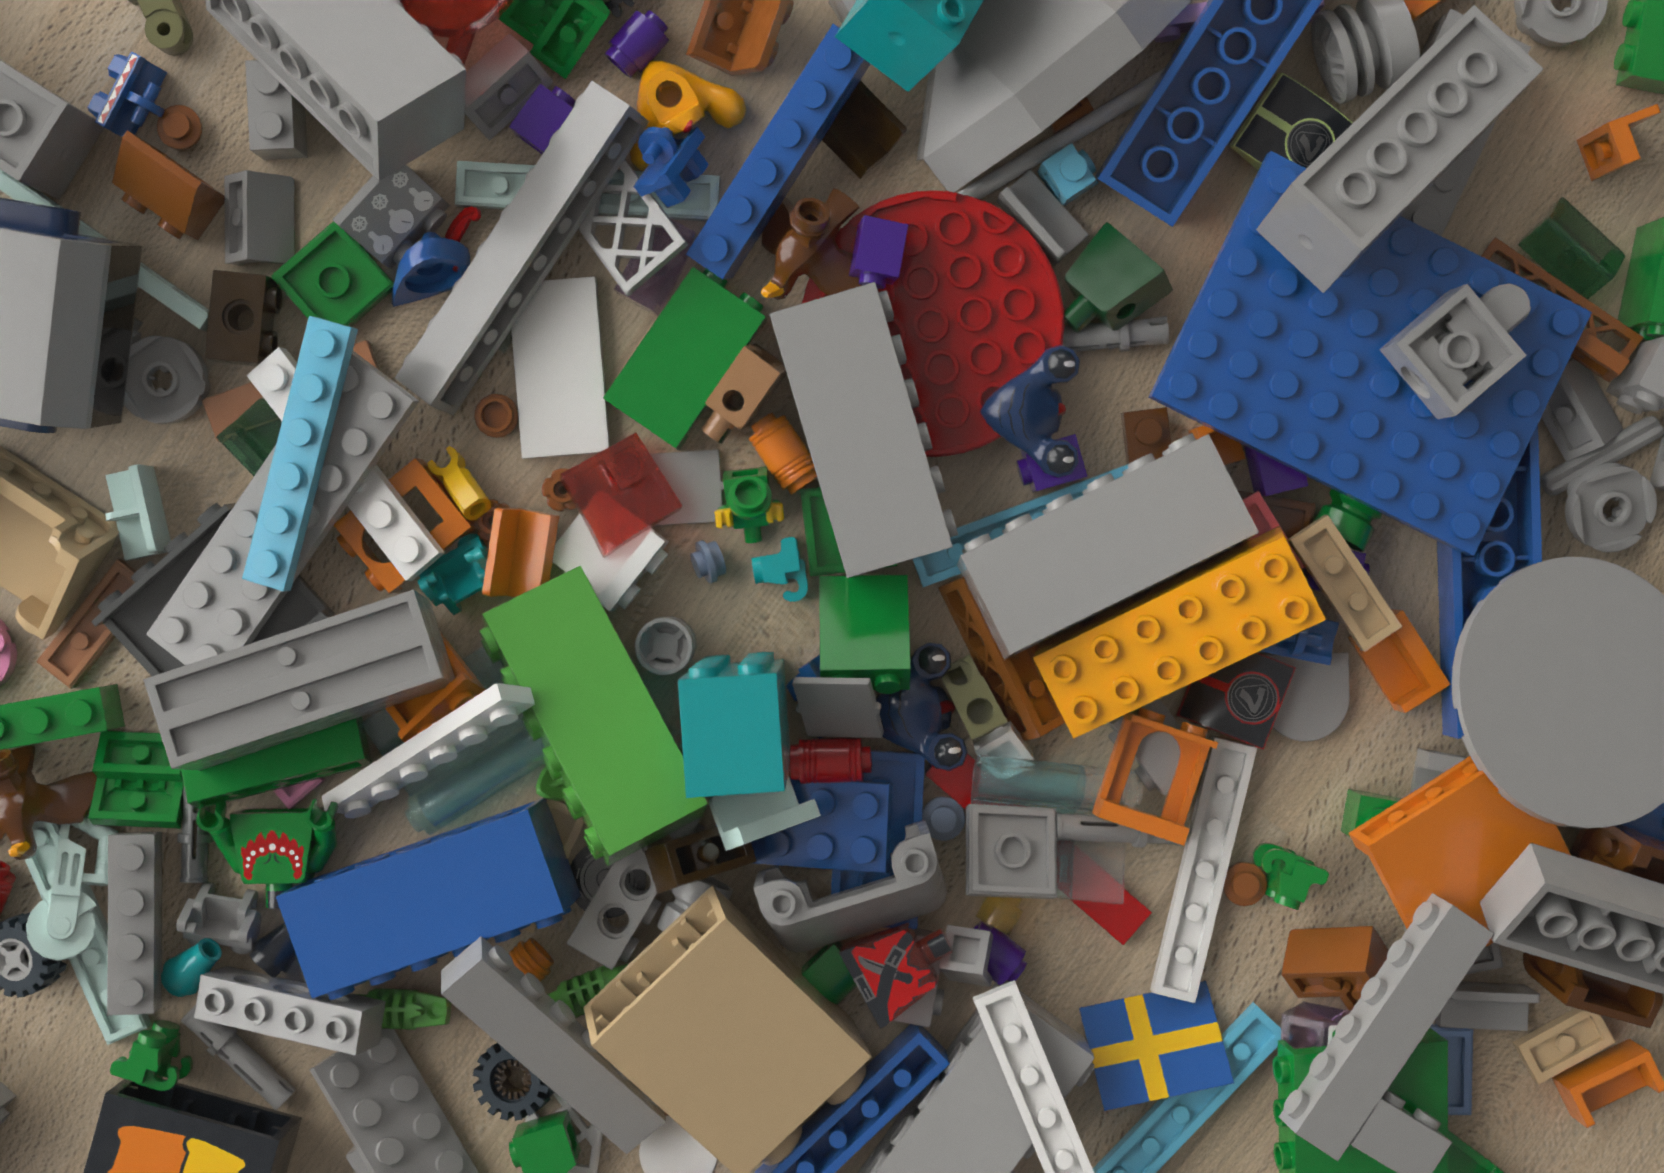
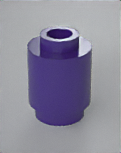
M636 10L608 42L611 47L604 54L620 71L631 78L637 71L642 73L647 64L669 42V39L664 34L668 27L652 11L648 10L644 15Z
M980 921L973 929L991 931L993 934L987 969L992 976V980L998 985L1003 984L1006 980L1008 982L1016 981L1027 965V962L1023 960L1026 950L993 924L987 926L984 922Z

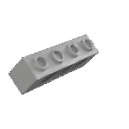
M701 817L670 833L669 835L672 840L704 831L705 826L698 823ZM651 844L612 864L566 943L613 970L618 959L627 963L640 941L632 936L640 922L649 925L662 903L655 899L657 891L644 852L652 848ZM635 869L644 870L650 876L651 886L645 890L633 888L628 880L629 872ZM613 907L623 909L629 917L628 925L624 927L611 925L607 920V910Z
M225 966L201 974L194 1018L356 1056L379 1045L386 1001L351 993L333 1000H329L328 994L311 998L306 983L280 977L273 978L267 974Z

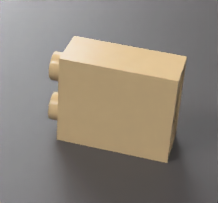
M713 885L583 1007L591 1046L732 1173H750L761 1161L765 1165L771 1166L785 1159L795 1148L801 1137V1124L825 1101L831 1105H836L848 1099L862 1083L866 1074L865 1063L871 1058V1054L854 1020L839 1005L832 1003L815 989L802 975V970Z

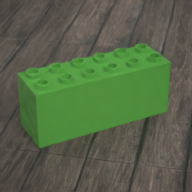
M581 565L482 614L485 628L479 630L482 637L481 643L492 664L498 661L501 662L503 669L500 670L503 677L501 679L502 683L531 688L535 705L522 712V722L532 741L541 739L545 748L542 749L544 755L542 757L543 762L553 781L561 778L566 786L563 789L565 795L563 800L574 820L582 817L587 827L584 830L585 836L583 838L595 860L603 857L608 867L703 816L708 802L705 797L686 798L683 756Z

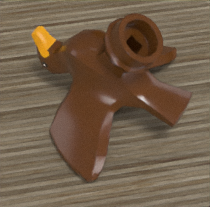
M833 188L825 203L816 198H803L793 207L792 203L785 197L762 232V246L771 254L776 255L775 273L769 283L762 288L761 294L765 298L785 299L791 292L798 277L803 274L811 278L817 287L828 296L862 286L859 284V278L849 276L853 253L839 249L835 241L840 226L860 208L858 204L836 188Z
M34 746L20 747L14 750H0V843L7 834L11 843V848L8 850L10 857H14L16 860H23L36 855L37 844L32 830L35 821H45L60 825L82 823L90 811L97 777L93 771L73 775L44 785L36 782L32 772L35 756Z

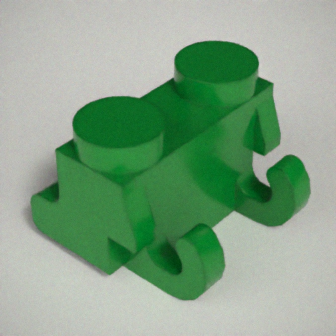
M1265 842L1259 844L1253 851L1252 858L1254 864L1262 866L1263 871L1266 872L1267 887L1265 895L1274 898V902L1283 906L1299 910L1301 902H1305L1310 886L1314 883L1324 885L1328 880V871L1316 867L1314 862L1296 855L1293 850Z
M155 1020L152 1030H140L138 1038L133 1042L129 1052V1058L127 1059L122 1056L112 1062L110 1074L158 1091L171 1089L177 1084L178 1080L186 1077L193 1068L192 1057L189 1055L181 1059V1069H178L177 1066H171L172 1056L177 1058L180 1055V1026L167 1020Z

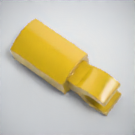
M448 446L446 451L451 457L450 463L446 467L441 468L431 459L428 462V468L432 474L443 481L445 489L465 519L477 520L491 509V502L469 469L465 468L466 464L463 456L455 448Z

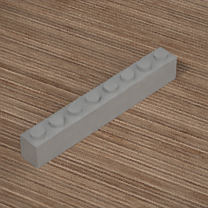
M594 81L590 82L586 90L576 99L574 108L560 129L552 135L549 146L537 164L527 173L525 182L511 203L502 211L500 220L486 241L478 247L476 256L462 277L453 285L451 294L439 312L429 321L427 330L413 351L404 359L403 366L395 379L430 406L454 416L650 122Z

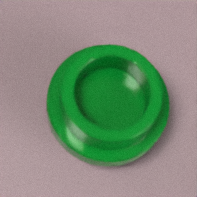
M745 476L738 479L730 487L727 495L728 505L732 513L744 520H755L764 516L769 511L772 505V492L768 484L762 479L754 476Z

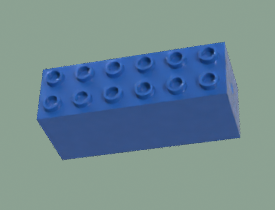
M542 798L314 877L276 896L311 998L328 994L329 1000L340 998L355 991V986L365 983L368 979L371 986L391 980L397 976L396 972L409 967V965L412 972L422 970L438 962L437 958L448 954L450 951H452L454 957H457L481 936L486 941L494 937L495 943H500L520 935V930L530 926L532 923H536L537 929H541L562 921V916L572 911L570 906L581 895L570 863L566 857L553 815L550 812L547 799Z

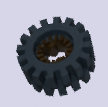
M498 1043L492 1045L487 1049V1052L479 1057L477 1062L480 1065L474 1068L473 1076L479 1077V1080L473 1084L474 1092L481 1090L483 1094L478 1098L479 1103L482 1106L488 1102L491 1107L487 1112L491 1115L501 1112L500 1119L508 1121L514 1116L515 1121L524 1119L527 1115L531 1116L551 1100L549 1097L555 1093ZM518 1066L520 1070H524L522 1072L526 1075L522 1078V1082L525 1085L523 1088H517L509 1082L508 1078L512 1075L509 1067Z

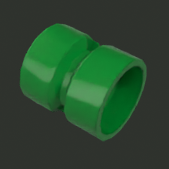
M1331 488L1329 496L1332 499V503L1322 505L1315 521L1323 515H1328L1348 546L1353 550L1364 552L1375 531L1371 522L1374 519H1381L1383 514Z

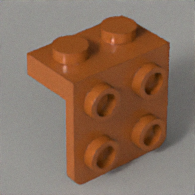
M705 0L686 55L731 76L763 71L776 58L779 49V43L776 39L781 25L785 24L791 15L794 5L793 0Z

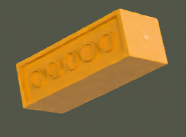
M1280 526L1040 642L1033 659L1073 738H1076L1323 622L1326 618Z

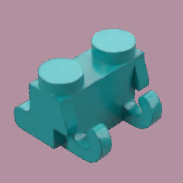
M468 534L458 541L456 549L441 556L419 575L420 579L417 581L420 589L435 606L443 603L453 615L462 612L460 602L483 589L488 547L478 534Z
M783 538L781 540V551L777 554L751 558L755 584L769 582L784 585L788 583V579H796L799 585L798 591L792 592L788 590L783 593V598L790 602H796L807 594L808 579L804 560L800 559L796 538Z

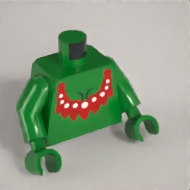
M313 799L308 808L240 809L231 813L229 820L225 817L227 804L225 801L220 800L216 803L215 814L209 813L205 809V805L200 804L196 823L202 830L210 832L217 847L233 871L240 874L243 884H266V908L280 909L276 896L292 888V883H305L312 879L315 873L323 870L337 846V833L334 817L339 806L337 802L331 801L328 810L324 811V807L317 806L318 800Z

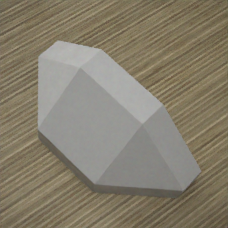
M984 0L959 45L929 72L916 161L924 160L945 189L954 193L1040 134L1143 51L1192 0Z

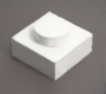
M1011 721L1005 727L1001 726L980 738V741L974 744L975 753L999 781L1035 761L1033 750L1023 740Z

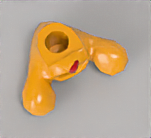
M650 61L643 70L639 85L637 112L650 121L644 130L649 127H666L672 131L673 135L681 132L688 133L691 131L692 126L705 116L704 111L709 112L716 124L728 129L741 124L747 109L744 98L735 90L709 82L688 70L665 61ZM637 140L630 150L631 162L640 171H645L649 164L643 160V154L639 149Z

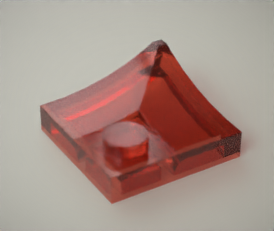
M637 433L628 436L560 474V481L577 507L603 558L609 556L651 527L677 513L682 508L681 502Z

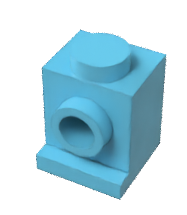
M1072 143L1043 161L1037 171L1048 190L1063 206H1066L1098 184L1093 175L1096 172L1093 161L1083 149L1077 151Z

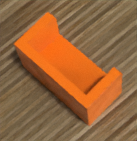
M1391 609L1402 627L1367 651L1360 650L1351 635L1347 638L1393 709L1407 713L1451 684L1404 611Z
M1627 1039L1552 1077L1570 1116L1586 1128L1595 1125L1591 1112L1638 1089L1649 1086L1658 1093L1664 1091V1080L1650 1051L1631 1039Z

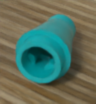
M203 938L196 945L168 959L161 973V982L164 988L170 994L177 997L197 993L201 974L210 972L222 955L218 943L210 938Z

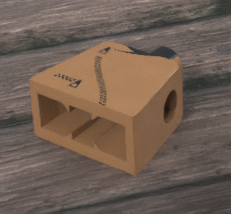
M757 343L744 346L705 402L714 411L701 427L702 431L713 440L723 444L734 427L742 430L749 426L786 377L787 372L784 363ZM735 391L740 392L744 398V404L741 407L737 406L733 401Z

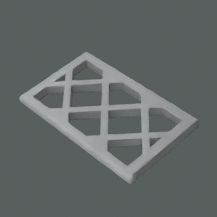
M624 159L619 167L625 174L623 185H607L602 192L621 194L618 217L598 216L601 201L600 195L578 229L625 295L630 296L689 244L651 193L641 197L649 207L648 217H627L631 195H639L633 187L639 177L627 160ZM596 225L616 226L612 249L603 248L595 237ZM626 226L646 227L642 250L622 249ZM655 228H664L673 240L663 251H652ZM620 258L640 259L638 272L627 281L619 270Z

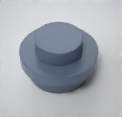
M704 540L696 542V552L691 553L690 557L697 577H705L709 584L717 582L718 576L726 574L725 561L716 541L706 543Z
M945 796L936 797L930 800L923 808L922 820L926 819L932 838L940 841L951 840L962 831L965 824V814L961 805L954 799Z

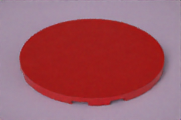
M916 191L882 200L866 208L850 219L838 231L835 241L839 249L853 253L858 223L864 215L908 224L899 278L892 285L886 284L884 289L877 290L878 293L887 290L894 313V321L887 323L891 337L900 334L905 350L907 363L900 365L904 380L912 378L920 404L919 407L912 408L917 424L926 423L933 447L925 451L926 457H945L962 454L997 440L1001 436L985 422L980 413L985 401L1008 381L1032 366L1045 350L1057 345L1063 346L1064 308L1060 287L1049 259L1038 242L1013 217L986 201L951 191ZM809 278L801 304L828 295L823 293L814 281Z

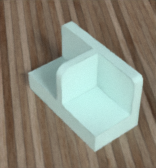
M137 464L129 466V470L105 475L113 506V512L106 513L105 517L106 521H116L125 561L167 553L164 547L171 540L154 466Z

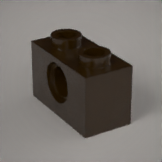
M213 270L205 348L206 359L220 363L258 366L278 348V335L276 331H273L274 316L280 313L282 307V290L277 287L278 284L273 278L261 274ZM251 308L254 313V322L250 328L241 331L238 326V317L242 311Z
M717 827L667 841L644 851L657 894L757 862L751 842L726 851Z

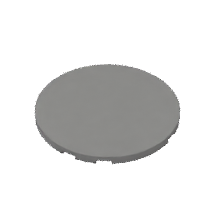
M1561 557L1542 561L1517 570L1499 581V584L1483 600L1478 602L1460 634L1452 667V700L1454 709L1458 710L1460 724L1464 736L1461 738L1478 770H1483L1490 781L1499 789L1498 793L1515 807L1537 819L1562 827L1605 828L1636 820L1664 803V595L1644 578L1617 564L1588 557Z

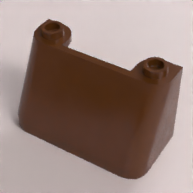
M1622 824L1605 828H1580L1570 850L1572 856L1664 884V841ZM1526 952L1523 953V964L1528 975L1566 1006L1651 1028L1663 1004L1662 993Z

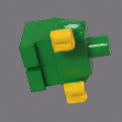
M767 466L724 471L723 485L726 504L714 511L716 527L722 529L723 526H727V528L733 526L734 529L743 528L745 543L761 542V526H768L769 523H774L773 520L781 522L785 519L783 503L772 499V505L764 516L755 520H744L732 513L728 505L727 495L732 484L745 476L760 478L770 487Z

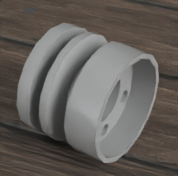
M1359 0L1355 11L1350 5L1344 3L1338 5L1333 11L1326 9L1317 12L1312 17L1311 36L1315 60L1328 93L1334 101L1340 104L1352 101L1356 95L1361 97L1369 95L1373 92L1375 82L1379 87L1388 89L1420 58L1417 33L1404 0Z

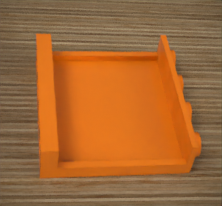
M1470 756L1349 832L1356 848L1369 856L1406 929L1413 922V915L1416 909L1423 902L1427 901L1432 893L1454 905L1488 929L1480 901L1530 843L1571 855L1557 825L1530 816L1503 798L1498 793L1499 789L1490 781L1483 770H1478ZM1492 938L1489 940L1485 947L1493 943Z

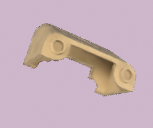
M0 446V586L23 600L15 612V618L25 631L45 640L61 626L113 547L119 531L115 521H106L104 513Z

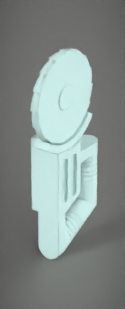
M89 814L86 815L82 823L61 825L52 889L41 893L44 900L40 901L30 912L26 923L29 943L33 950L44 958L56 961L72 959L85 951L91 944L96 931L95 915L92 910L97 905L87 894L81 891V885L108 886V835L118 833V831L107 825H93L88 819ZM70 825L99 840L94 874L83 873L86 849L68 839Z

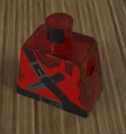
M904 923L847 942L841 946L839 954L881 1029L938 985L939 976L932 964L953 953V949L941 928L919 940L910 923Z

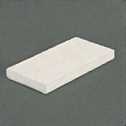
M593 276L544 280L511 329L522 459L611 452L607 401L603 399L606 394L597 278Z

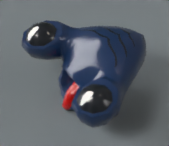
M1062 345L1045 350L1032 366L996 390L985 401L980 410L985 422L997 434L1030 456L1045 474L1056 478L1072 474L1079 463L1077 448L1067 440L1051 438L1054 433L1059 431L1062 416L1066 413V407L1062 403L1061 395L1057 389L1052 387V384L1068 383L1078 375L1080 359L1075 351Z
M928 642L917 648L910 659V690H900L891 694L879 693L875 698L876 702L881 704L879 715L884 730L882 737L921 755L936 769L952 771L963 765L968 751L964 739L953 733L939 734L950 727L955 705L949 700L948 695L941 687H935L930 682L942 678L951 668V653L942 644Z

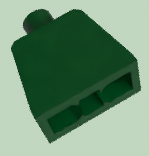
M1106 222L1065 275L1064 280L1076 300L1064 310V321L1074 331L1080 333L1097 317L1112 331H1116L1169 295L1173 288L1162 267L1110 223Z

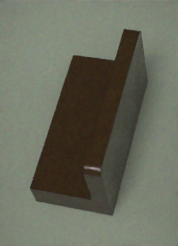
M860 80L822 141L861 179L888 156L905 134L907 128Z

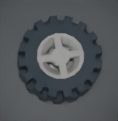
M30 912L22 913L0 922V990L5 989L4 995L8 997L17 995V998L26 997L48 987L61 977L59 974L65 971L67 966L62 960L56 961L44 958L33 950L27 939L26 923Z

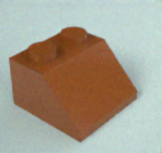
M128 130L123 135L112 180L115 186L125 192L121 200L142 214H145L147 209L153 211L161 217L157 225L180 240L186 234L199 240L225 203V195Z

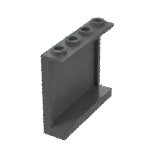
M215 503L197 518L201 526L189 536L185 532L176 536L164 547L168 554L156 565L152 561L143 565L131 576L135 583L123 594L116 590L97 606L101 613L91 622L95 627L104 624L151 676L185 666L146 634L236 503L224 504L222 507ZM299 574L292 584L291 591H287L252 643L335 616L336 614Z

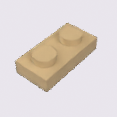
M1574 1008L1512 1043L1533 1081L1541 1084L1616 1042L1601 1015Z

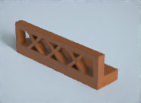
M1495 237L1481 257L1490 260L1492 255L1497 253L1510 262L1513 273L1521 276V269L1529 275L1523 276V278L1531 282L1538 281L1546 286L1547 290L1591 311L1592 314L1586 324L1587 329L1583 330L1571 357L1608 383L1618 377L1630 362L1628 358L1644 337ZM1594 320L1603 326L1595 327ZM1612 331L1627 341V343L1619 353L1599 340L1596 334Z
M962 576L938 587L981 677L983 676L1005 718L1008 722H1012L1023 740L1027 741L1042 737L1063 725L1065 721L1033 659L1038 645L1036 644L1004 660L964 577ZM957 589H958V591H959V593H960V595H961V597H962V599H963V601H964L966 607L963 605V602H962V600H961V598H960V596H959V594H958V592H957ZM998 674L1001 676L1004 684H1002ZM1018 714L1020 715V717H1021V719H1022V721H1023V723H1024L1026 729H1024V727H1023V725H1022V723H1021V721H1020V718H1019Z

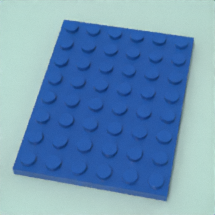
M1270 151L1266 154L1148 398L1467 556H1474L1592 312L1402 216L1322 293L1256 230L1290 184L1306 170V168ZM1510 283L1519 286L1526 292L1530 300L1531 310L1526 319L1508 334L1527 356L1459 414L1437 420L1379 349L1451 289L1468 284L1475 294L1481 298L1491 288L1498 285ZM1469 380V381L1464 385V387H1466V386L1471 382V380Z

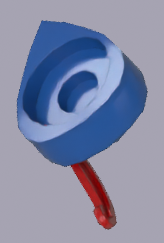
M470 206L462 210L450 224L445 238H441L435 232H426L420 241L405 252L398 264L392 289L393 307L425 299L452 289L455 282L462 277L470 265L469 249L460 241L471 221L477 222L480 220L481 211L479 208Z

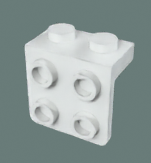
M599 491L594 494L555 544L553 563L565 572L581 565L601 605L608 611H615L618 606L625 610L641 590L636 585L646 571L651 575L654 574L668 556V553L663 549L669 541L608 493Z

